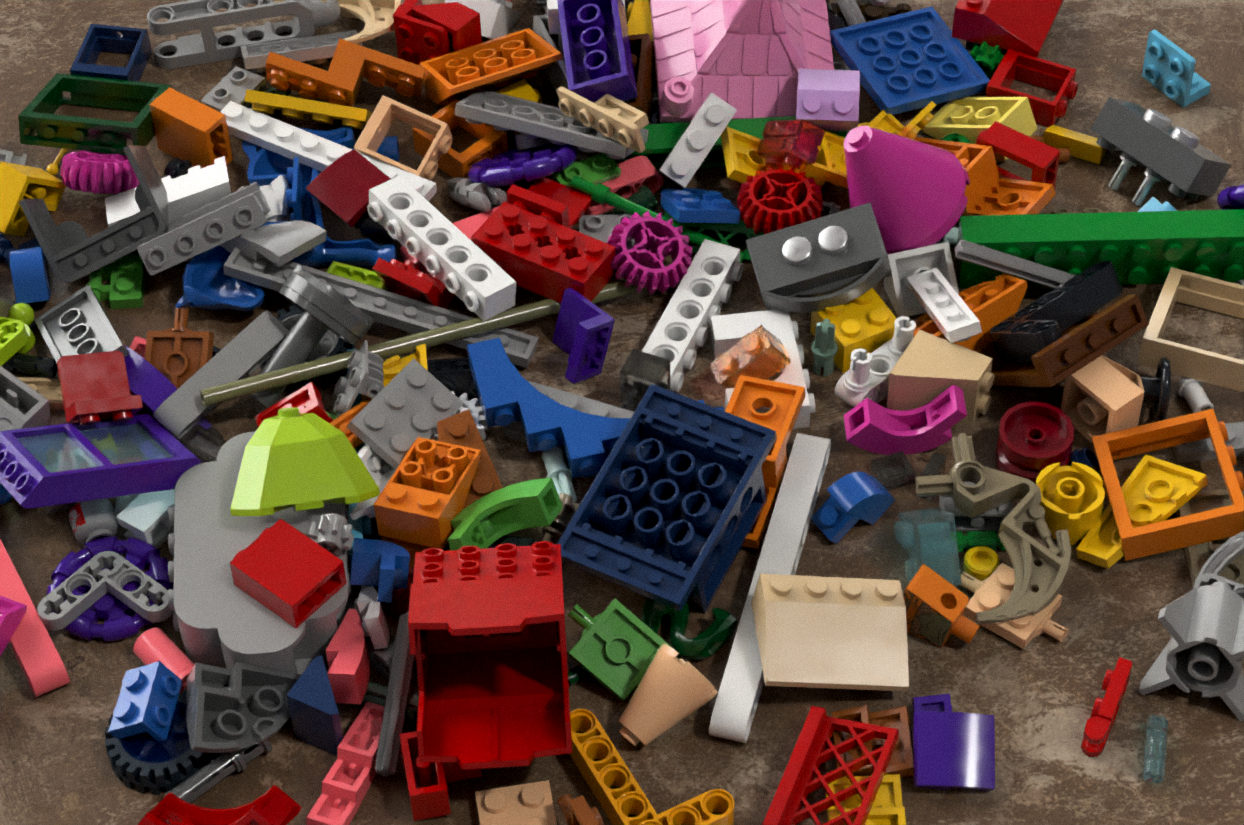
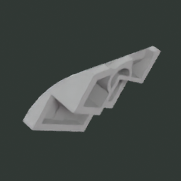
M292 220L259 226L220 244V246L232 253L236 246L255 261L266 257L280 267L326 241L327 231L311 222Z

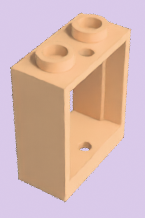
M383 95L354 145V149L357 152L427 180H432L438 169L437 162L442 153L446 154L449 151L453 138L447 123ZM395 119L435 136L417 170L377 153L379 146Z

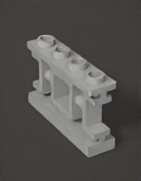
M256 181L170 221L167 233L139 245L137 251L148 273L155 275L265 224V214L270 212L271 209Z

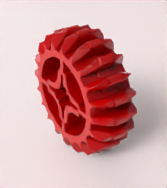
M780 166L779 170H773L768 167L766 172L757 170L755 176H747L746 182L741 184L739 196L737 197L740 220L745 222L746 228H753L755 234L762 232L767 234L820 218L821 209H823L820 186L816 185L814 178H807L805 171L796 173L794 167L790 170H783L782 166Z

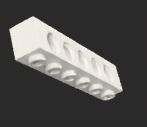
M400 175L369 189L367 210L370 217L381 224L393 239H397L412 257H416L430 274L435 275L444 283L449 292L454 293L460 298L471 312H475L483 321H486L515 306L516 281Z
M704 239L687 270V274L681 280L631 369L632 393L644 396L650 384L672 392L680 391L684 381V373L687 369H692L696 360L697 349L699 346L703 347L707 341L708 329L711 326V316L720 315L722 303H727L730 299L734 281L738 282L741 279L744 264L740 263L739 248Z

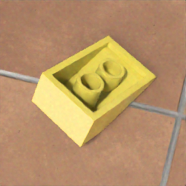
M962 97L948 101L922 131L938 140L948 134L958 133L971 141V144H976L979 134L983 130L986 131L995 121L1027 136H1031L1037 130V125L1028 97ZM999 153L995 155L996 162L1009 159Z

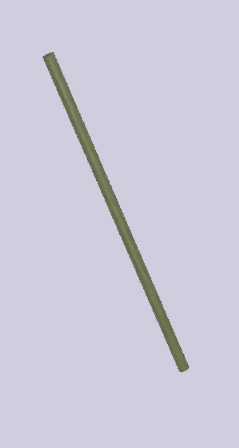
M626 279L607 283L592 300V303L595 304L636 293L637 286L631 284V286L626 288ZM546 299L505 310L486 321L478 317L368 346V351L379 355L382 359H386L395 355L416 351V346L426 344V348L557 314L559 313L561 303ZM354 350L200 390V398L205 407L348 369V362Z

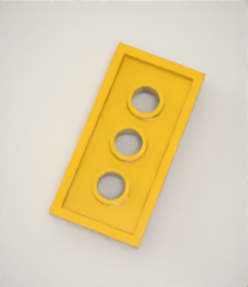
M246 89L245 102L252 105V110L260 113L274 115V109L282 110V115H286L285 117L303 120L304 114L311 115L312 120H315V122L333 125L334 119L341 120L342 125L363 130V125L367 124L372 115L367 109Z

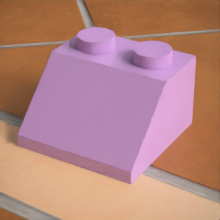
M798 69L796 123L801 121L828 131H850L858 127L860 71Z

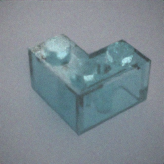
M940 507L898 512L899 521L894 523V530L897 542H901L902 547L909 550L910 560L905 561L907 580L911 581L920 567L925 564L952 585H960L961 575L954 514Z

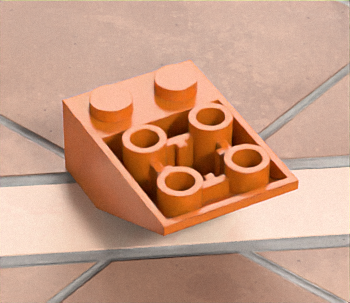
M417 437L373 504L379 535L444 549L448 542L447 539L454 532L451 520L464 508L481 457V450Z

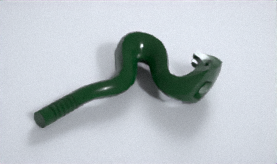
M648 597L643 603L641 621L656 634L662 615L668 614L670 616L671 644L680 655L688 659L703 660L714 655L728 641L737 626V619L734 615L725 610L713 608L712 616L715 621L711 626L697 637L686 638L685 634L690 616L687 602L681 611ZM579 664L568 671L569 686L574 685L582 680L583 677L585 678L589 675Z

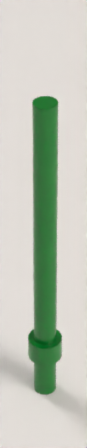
M576 175L571 181L570 187L591 196L592 201L601 205L606 203L630 215L637 212L641 217L647 211H649L651 217L655 218L658 213L610 192L611 188L601 183L595 185ZM661 215V216H662V220H664V221H666V222H667V220H669V218H667V217ZM673 221L672 226H682L683 232L681 235L689 236V242L701 247L704 239L721 243ZM740 251V263H742L745 253Z

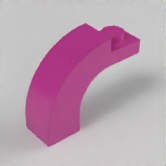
M953 384L926 405L905 411L891 410L866 398L844 415L846 440L863 450L883 455L916 454L936 448L951 440V427L967 416L963 390Z

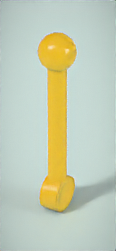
M62 148L53 164L47 166L46 171L51 175L58 173V166L68 149Z

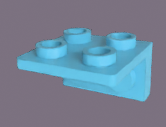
M1157 30L1150 31L1141 76L1183 108L1209 94L1211 84L1194 72L1196 60Z

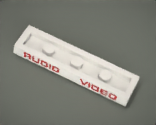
M937 267L907 277L910 291L950 343L963 342L970 339L973 335L982 333L978 318Z

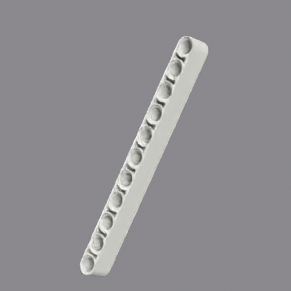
M802 433L796 434L713 708L709 726V735L743 743L747 742L764 684L751 601L760 574H796L811 522L810 518L813 515L827 467L831 439Z

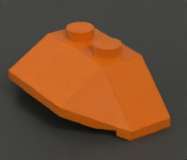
M1004 273L996 276V280L982 282L959 292L958 295L980 321L982 333L973 335L966 341L953 343L976 351L991 342L992 338L989 330L1018 311L1028 287L1027 281ZM928 313L914 320L916 327L913 338L920 329L948 341Z

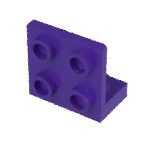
M572 288L564 290L552 341L569 354L565 378L575 384L601 374L615 319Z

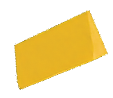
M1051 125L1044 131L1043 138L1045 144L1053 148H1069L1070 156L1100 165L1107 152V149L1096 143L1098 138L1056 125Z

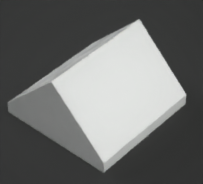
M949 242L887 254L892 275L884 278L883 287L898 317H907L926 312L910 291L907 277L937 267L954 290L959 293Z

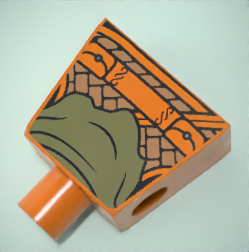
M923 564L903 594L906 605L907 632L937 647H943L952 634L970 644L977 634L980 625L963 616L970 601L968 596Z

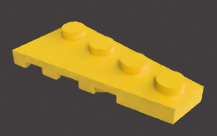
M1145 454L1121 487L1132 527L1135 528L1165 521L1208 485L1206 474ZM1110 503L1101 514L1099 521L1089 530L1076 548L1079 559L1107 569L1124 556L1121 538L1115 525Z

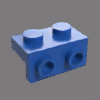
M160 661L126 671L108 732L117 739L147 732L158 742L165 741L181 689V679Z

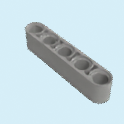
M268 310L264 311L157 408L153 417L177 440L182 438L219 404L216 403L204 407L200 398V390L248 378L274 354L290 331Z

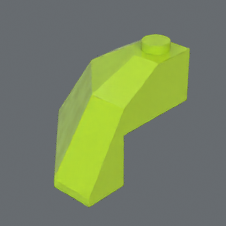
M298 407L283 408L278 410L277 416L264 419L245 446L230 511L231 516H266L295 506V511L323 508L324 503H358L379 496L380 491L342 431L314 413H299Z

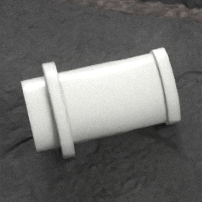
M1187 377L1179 380L1177 384L1178 394L1186 399L1193 413L1214 409L1213 403L1210 402L1202 388V381Z

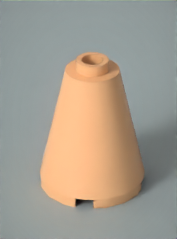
M665 643L658 649L618 721L623 726L619 733L633 746H636L639 742L647 746L718 694L712 683L690 662L676 658L679 653Z

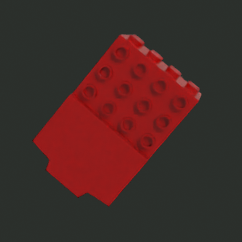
M539 541L533 543L532 546H516L511 543L497 545L495 548L480 549L478 546L469 545L463 546L459 550L443 551L441 548H427L422 552H415L414 577L410 588L408 631L410 655H416L419 688L417 743L419 762H458L462 770L529 766L532 760L537 757L572 753L561 544Z

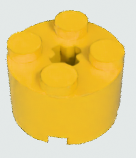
M1060 462L1053 463L1039 473L1036 485L1041 491L1040 505L1045 510L1044 519L1053 536L1052 538L1056 539L1055 531L1068 530L1070 545H1075L1086 536L1101 517L1105 499L1103 480L1094 469L1077 462H1072L1071 466H1060Z

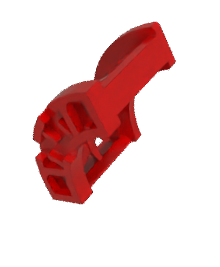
M273 785L252 802L228 809H211L196 806L182 800L173 793H168L137 825H286L301 811L302 807L276 785Z

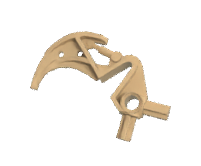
M274 0L273 2H283L286 0ZM337 0L341 10L340 17L361 19L365 24L364 29L360 33L343 40L357 44L395 31L393 14L398 6L401 5V0Z

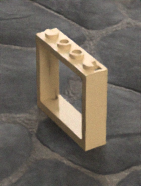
M1171 267L1150 318L1149 325L1144 333L1137 364L1157 369L1159 360L1162 357H1167L1170 360L1172 374L1244 393V360L1161 339L1175 302L1244 319V286Z

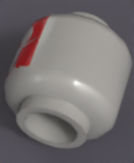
M105 498L77 502L69 511L72 531L80 544H85L99 538L115 536L118 532L119 524L113 506Z

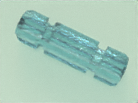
M1151 715L1148 717L1144 756L1145 767L1143 770V778L1147 782L1160 783L1165 775L1164 761L1166 760L1168 720L1164 716Z

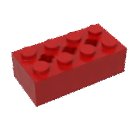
M505 201L471 236V241L516 281V285L558 303L562 302L564 290L568 288L574 289L592 302L614 275L611 261L615 256V246Z

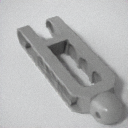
M188 0L153 7L147 13V21L150 31L159 36L201 30L199 34L178 37V40L166 41L154 47L157 65L164 69H175L242 57L240 46L313 36L315 34L314 28L335 24L340 17V6L337 0H328L326 2L321 0H286L283 2H273L274 0ZM249 3L257 4L254 7H244L246 4ZM220 8L228 9L224 12H215L217 9ZM289 14L296 16L293 18L294 20L272 24L271 22H265V25L248 28H242L241 26L236 27V30L219 33L213 32V27ZM161 18L169 19L165 22H156L158 19ZM284 32L292 33L288 36H278ZM255 37L263 38L259 41H250V39ZM226 42L234 43L230 46H221L222 43ZM167 52H176V54L171 56H163Z

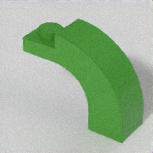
M552 478L534 479L512 484L491 492L468 505L451 520L454 532L447 539L450 550H459V548L469 545L478 546L480 549L488 548L499 538L514 531L550 526L563 508Z

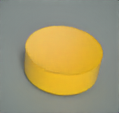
M973 547L965 554L964 571L983 581L990 577L998 568L999 556L989 547Z

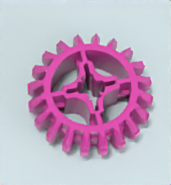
M80 150L68 153L62 159V183L75 191L92 192L94 194H118L136 188L140 184L126 155Z
M649 211L645 212L643 217L637 212L631 215L630 219L624 217L619 225L614 226L611 236H609L607 244L616 247L615 256L611 261V268L617 270L615 274L616 280L626 279V288L633 284L637 286V293L642 291L643 288H647L650 295L655 293L656 288L662 294L668 290V287L674 289L679 281L683 279L684 275L687 274V269L692 263L693 247L688 246L689 236L681 235L683 232L682 226L673 227V218L667 220V222L662 220L661 212L655 218L651 217ZM634 239L636 244L633 246V249L627 250L626 243ZM671 255L672 264L665 267L663 261L666 256Z

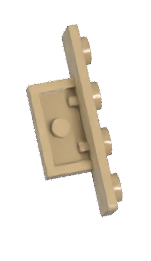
M562 86L556 90L560 100L558 103L559 108L565 116L582 122L584 126L601 132L605 137H610L620 142L626 148H631L639 153L645 150L640 130L649 124L646 113L609 94L604 95L593 103Z

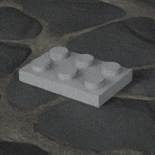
M413 359L350 421L347 428L396 470L417 437L432 439L437 434V422L455 415L464 403Z

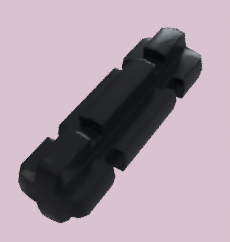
M18 352L3 364L6 370L48 378L56 377L58 371L55 359Z

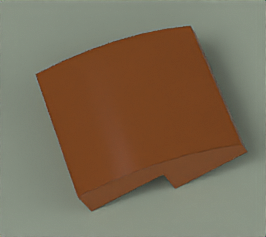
M864 705L831 712L834 718L898 729L899 738L884 775L900 774V778L914 776V745L910 714L907 706L870 713L868 706ZM833 731L835 746L852 738L847 732ZM873 738L863 744L870 753L884 746L886 740ZM858 746L840 754L845 764L864 756ZM869 764L852 772L853 776H870L874 770Z

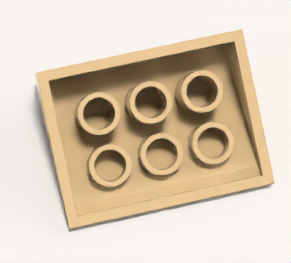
M780 574L759 575L751 605L765 686L908 692L909 666L906 605L900 580Z

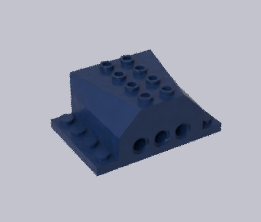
M650 384L557 543L561 544L562 562L679 611L682 610L687 601L705 614L745 542L747 534L751 531L767 502L761 466L777 439L776 431Z

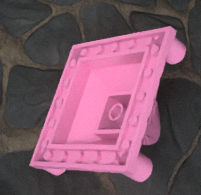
M650 0L660 123L691 122L711 92L737 109L732 119L796 116L798 69L834 70L826 0Z

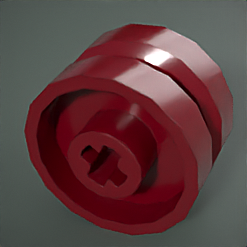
M1042 402L1020 403L1008 409L1000 419L995 456L998 470L1027 478L1036 484L1039 473L1045 467L1059 462L1060 466H1069L1075 430L1071 419L1061 409Z

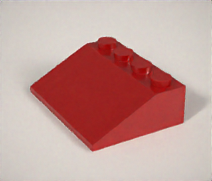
M959 0L955 7L951 37L983 44L986 41L988 46L994 47L998 45L1001 49H1011L1038 57L1064 0Z

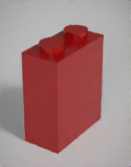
M279 519L273 526L266 528L259 538L245 550L239 551L233 560L229 562L234 585L294 628H298L347 584L343 561L283 519Z

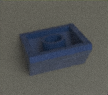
M321 655L314 657L287 694V700L295 738L337 756V747L343 739L339 712Z

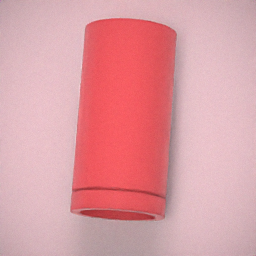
M155 627L142 633L133 646L134 654L144 665L160 661L181 679L180 694L184 689L187 690V678L194 663L162 629Z

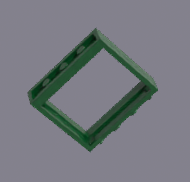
M57 73L18 115L20 143L126 155L123 148L127 146V139H131L133 145L145 147L153 139L155 130L149 104L169 87L172 88V86ZM63 91L70 92L71 98L63 97ZM62 104L140 112L133 122L54 114Z

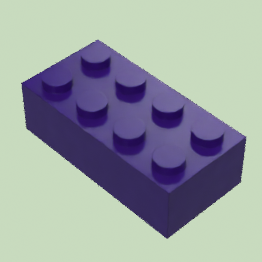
M557 0L568 89L593 103L606 94L621 101L637 98L623 1Z

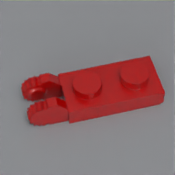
M1119 657L1115 669H1107L1101 688V690L1106 691L1103 699L1096 698L1091 718L1087 720L1084 728L1081 749L1089 757H1098L1105 748L1129 684L1133 665L1130 660Z

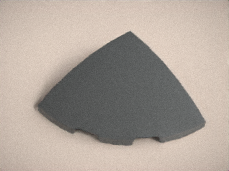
M236 661L232 669L195 662L187 678L186 691L187 730L192 751L206 753L234 752L260 744L271 738L281 730L282 726L291 716L287 694L301 674Z

